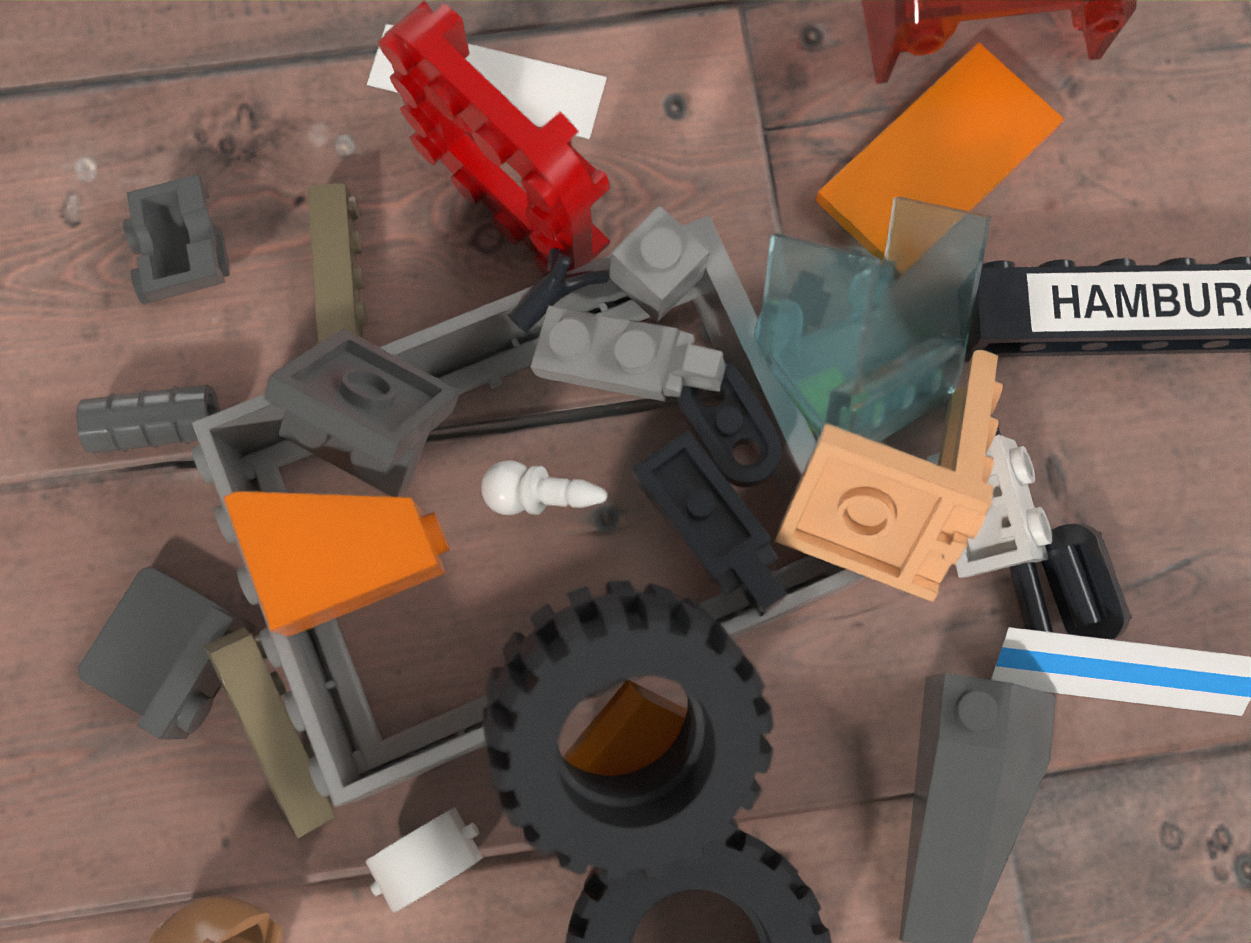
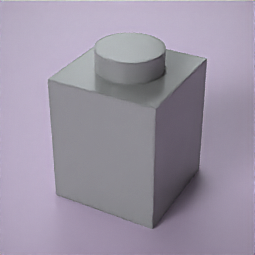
M659 205L611 252L610 279L658 323L703 277L710 252Z

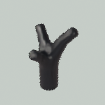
M552 248L549 251L548 264L542 277L507 316L527 334L546 314L548 306H554L562 298L588 285L607 283L609 280L608 272L606 270L584 271L568 275L567 270L571 264V259L566 255H562L560 249Z

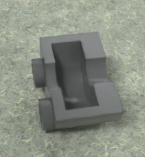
M199 174L127 192L131 218L123 220V228L135 255L142 254L141 257H137L139 268L131 270V279L136 295L143 305L226 283L224 277L230 276V267L222 230H214L206 201L210 197Z

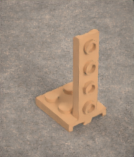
M976 350L968 363L965 387L956 388L948 402L938 465L825 423L781 521L775 542L933 602L939 593L940 583L951 564L956 565L967 546L968 537L971 539L976 537L991 506L993 486L987 484L993 468L994 458L987 456L986 452L992 444L998 427V419L990 416L997 406L1003 388L1002 383L995 381L998 355L984 350Z

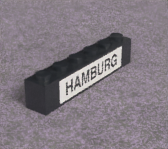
M1249 256L1226 259L1218 264H1196V260L1193 258L1181 257L1163 261L1158 265H1136V261L1133 259L1120 258L1105 261L1098 266H1076L1072 260L1059 259L1042 263L1038 267H1015V263L1012 261L998 260L984 263L975 268L959 289L964 358L972 357L976 350H984L998 355V357L1251 353V257Z

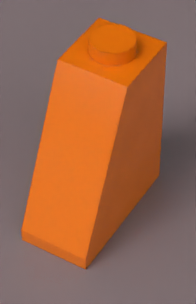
M240 491L223 497L272 632L290 637L446 574L439 555L450 551V547L442 525L435 511L423 515L422 510L412 498Z

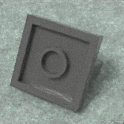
M342 329L270 374L264 399L285 410L279 436L387 495L400 497L410 487L428 434L453 413L460 390L357 335Z

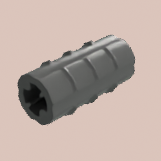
M208 384L182 388L174 386L173 389L149 392L143 389L141 393L124 395L111 393L108 397L83 399L79 402L76 412L78 435L85 451L92 454L119 450L127 452L128 449L144 447L158 448L160 445L177 443L188 445L190 442L198 441L192 423L220 412V407L214 388Z

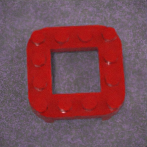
M422 1L384 34L378 41V46L392 65L394 73L389 78L404 102L400 111L405 120L416 131L410 136L413 146L430 164L434 165L440 160L453 173L450 179L466 200L474 205L480 200L495 214L492 216L493 223L506 239L515 245L520 241L527 245L536 254L533 260L542 273H544L547 267L549 251L552 248L560 249L562 255H566L571 259V264L567 270L569 272L589 264L609 246L611 240L591 221V206L610 189V182L604 171L593 167L572 147L571 139L579 130L561 111L539 129L465 58L470 54L463 20L460 15L445 3L433 13L428 4ZM507 162L523 177L521 184L524 190L499 166Z

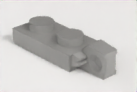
M548 306L530 368L540 378L665 402L666 396L680 397L683 385L720 392L726 364L722 357V351L694 345V335L679 331L678 328Z

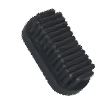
M1081 523L1061 525L1052 529V543L1045 545L1048 559L1041 562L1065 630L1069 635L1110 640L1117 639L1127 629L1132 615L1129 613V608L1102 538V533L1089 525Z

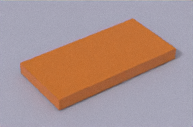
M977 43L820 189L815 201L900 281L1060 127L1065 119L982 44Z

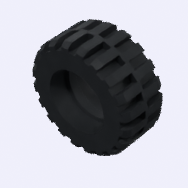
M608 581L606 585L607 595L593 597L587 586L567 593L571 603L570 606L554 613L552 608L546 604L530 616L534 630L527 637L518 632L513 633L502 649L506 663L504 668H492L486 691L489 705L483 708V731L493 786L495 789H498L501 809L511 826L523 829L525 843L541 856H550L555 850L559 866L578 875L586 874L588 867L594 866L597 867L601 880L624 881L626 880L627 871L641 870L644 879L666 875V864L683 858L686 866L706 856L702 848L705 844L715 837L722 843L739 827L734 818L741 807L747 811L753 808L762 791V788L755 779L756 772L765 774L770 769L773 747L764 736L770 734L774 728L772 708L762 695L765 685L755 666L745 656L743 650L719 622H716L705 608L689 597L679 601L670 588L649 583L645 587L644 593L636 592L630 581ZM648 675L671 680L684 689L687 695V711L682 729L671 747L650 765L622 775H599L581 770L562 757L558 741L566 720L577 704L598 687L623 677Z
M737 828L724 842L721 843L715 837L705 844L702 848L706 856L686 866L682 858L666 864V875L644 879L641 870L627 871L626 880L624 881L601 880L598 869L595 867L586 879L578 900L575 902L565 943H632L637 927L646 913L660 900L684 890L712 891L732 900L751 920L759 943L832 942L830 931L822 924L818 913L822 908L812 889L805 885L797 874L799 871L784 856L766 843Z

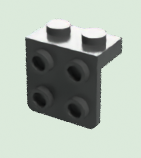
M151 567L143 568L138 572L78 667V675L85 683L142 715L137 726L158 739H187L189 734L196 731L206 719L213 705L212 696L221 683L204 645L242 627H245L252 633L255 625L160 570Z

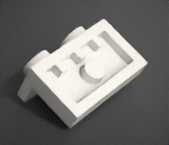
M1001 435L994 437L990 448L986 452L987 456L994 458L993 468L987 484L993 486L991 506L987 511L980 531L974 539L968 537L967 546L956 563L959 578H967L1026 562H1039L1048 559L1045 545L1052 543V533L1044 510L1041 507L1034 508L1028 487L1029 483L1035 482L1031 458L1024 446L1017 447L1015 440ZM940 453L928 456V462L938 465Z

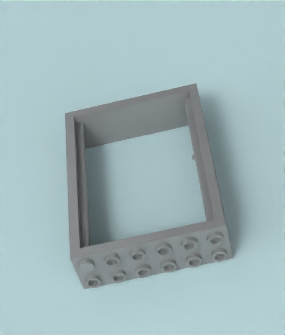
M708 215L682 226L710 253L703 277L673 307L690 300L693 301L715 350L722 351L723 360L731 363L739 370L776 429L782 444V454L773 476L787 506H789L814 450L816 441L717 230ZM611 255L567 272L569 275L584 271L606 270L609 275L607 283L583 287L562 298L553 306L638 322L650 317L610 279ZM531 286L379 348L460 390V394L487 383L493 389L502 385L501 377L531 366L546 314L527 334L507 316L533 289L534 286ZM262 394L193 422L192 425L199 445L192 447V455L205 482L208 484L214 482L222 503L214 508L216 521L229 544L237 543L245 564L237 568V576L241 588L251 605L259 603L268 628L260 631V637L266 655L275 668L283 666L291 688L290 692L284 694L288 715L298 732L307 731L316 756L308 759L312 780L322 797L331 795L336 807L364 800L485 747L483 708L489 705L487 695L382 739L336 618L290 637L270 630L223 497L236 491L288 493L279 468L313 454L278 435L285 410L265 400V394ZM809 555L771 572L786 591L787 596L782 603L762 617L757 614L739 589H736L727 597L724 593H721L698 604L705 608L716 622H719L734 639L847 590L867 577ZM648 675L628 676L610 681L593 690L577 706L619 689L626 680L635 682Z

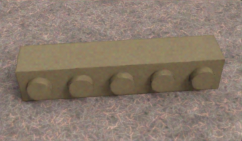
M345 183L308 186L318 344L342 329L368 341L367 338H363L362 325L368 324V316L365 302H360L359 289H365V277L362 266H357V254H362L361 235L359 231H355L354 219L360 218L357 196H351Z
M242 627L204 645L281 812L294 835L298 839L334 819L336 816L330 805L333 802L331 795L322 797L310 774L308 759L316 756L309 743L303 746L297 734L298 731L288 715L280 697L287 693L278 673L276 671L269 673L264 659L268 657L262 645L260 634L252 636L245 627Z

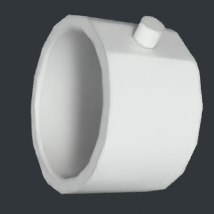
M454 807L365 861L375 879V882L370 885L372 893L375 896L383 894L391 911L395 913L468 869L483 858L472 839L479 835L477 826L474 823L465 826Z

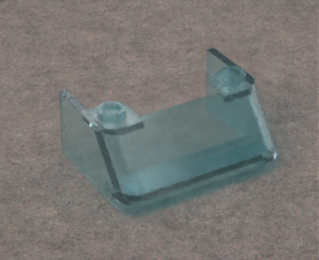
M900 196L893 198L884 259L881 260L878 257L779 233L771 235L762 312L755 325L754 339L758 345L760 357L818 438L825 423L878 443L943 404L951 397L963 368L992 216Z

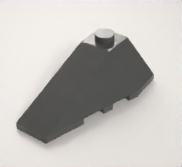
M949 673L926 677L899 938L902 942H973L1050 762L1056 695L1014 683Z

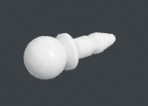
M511 460L501 461L491 466L484 474L481 483V493L485 503L490 509L503 515H514L524 510L529 514H541L546 505L565 507L569 504L571 507L583 508L602 503L607 499V492L603 488L585 480L574 479L570 481L564 478L549 477L547 470L542 466H532L528 469L523 464Z

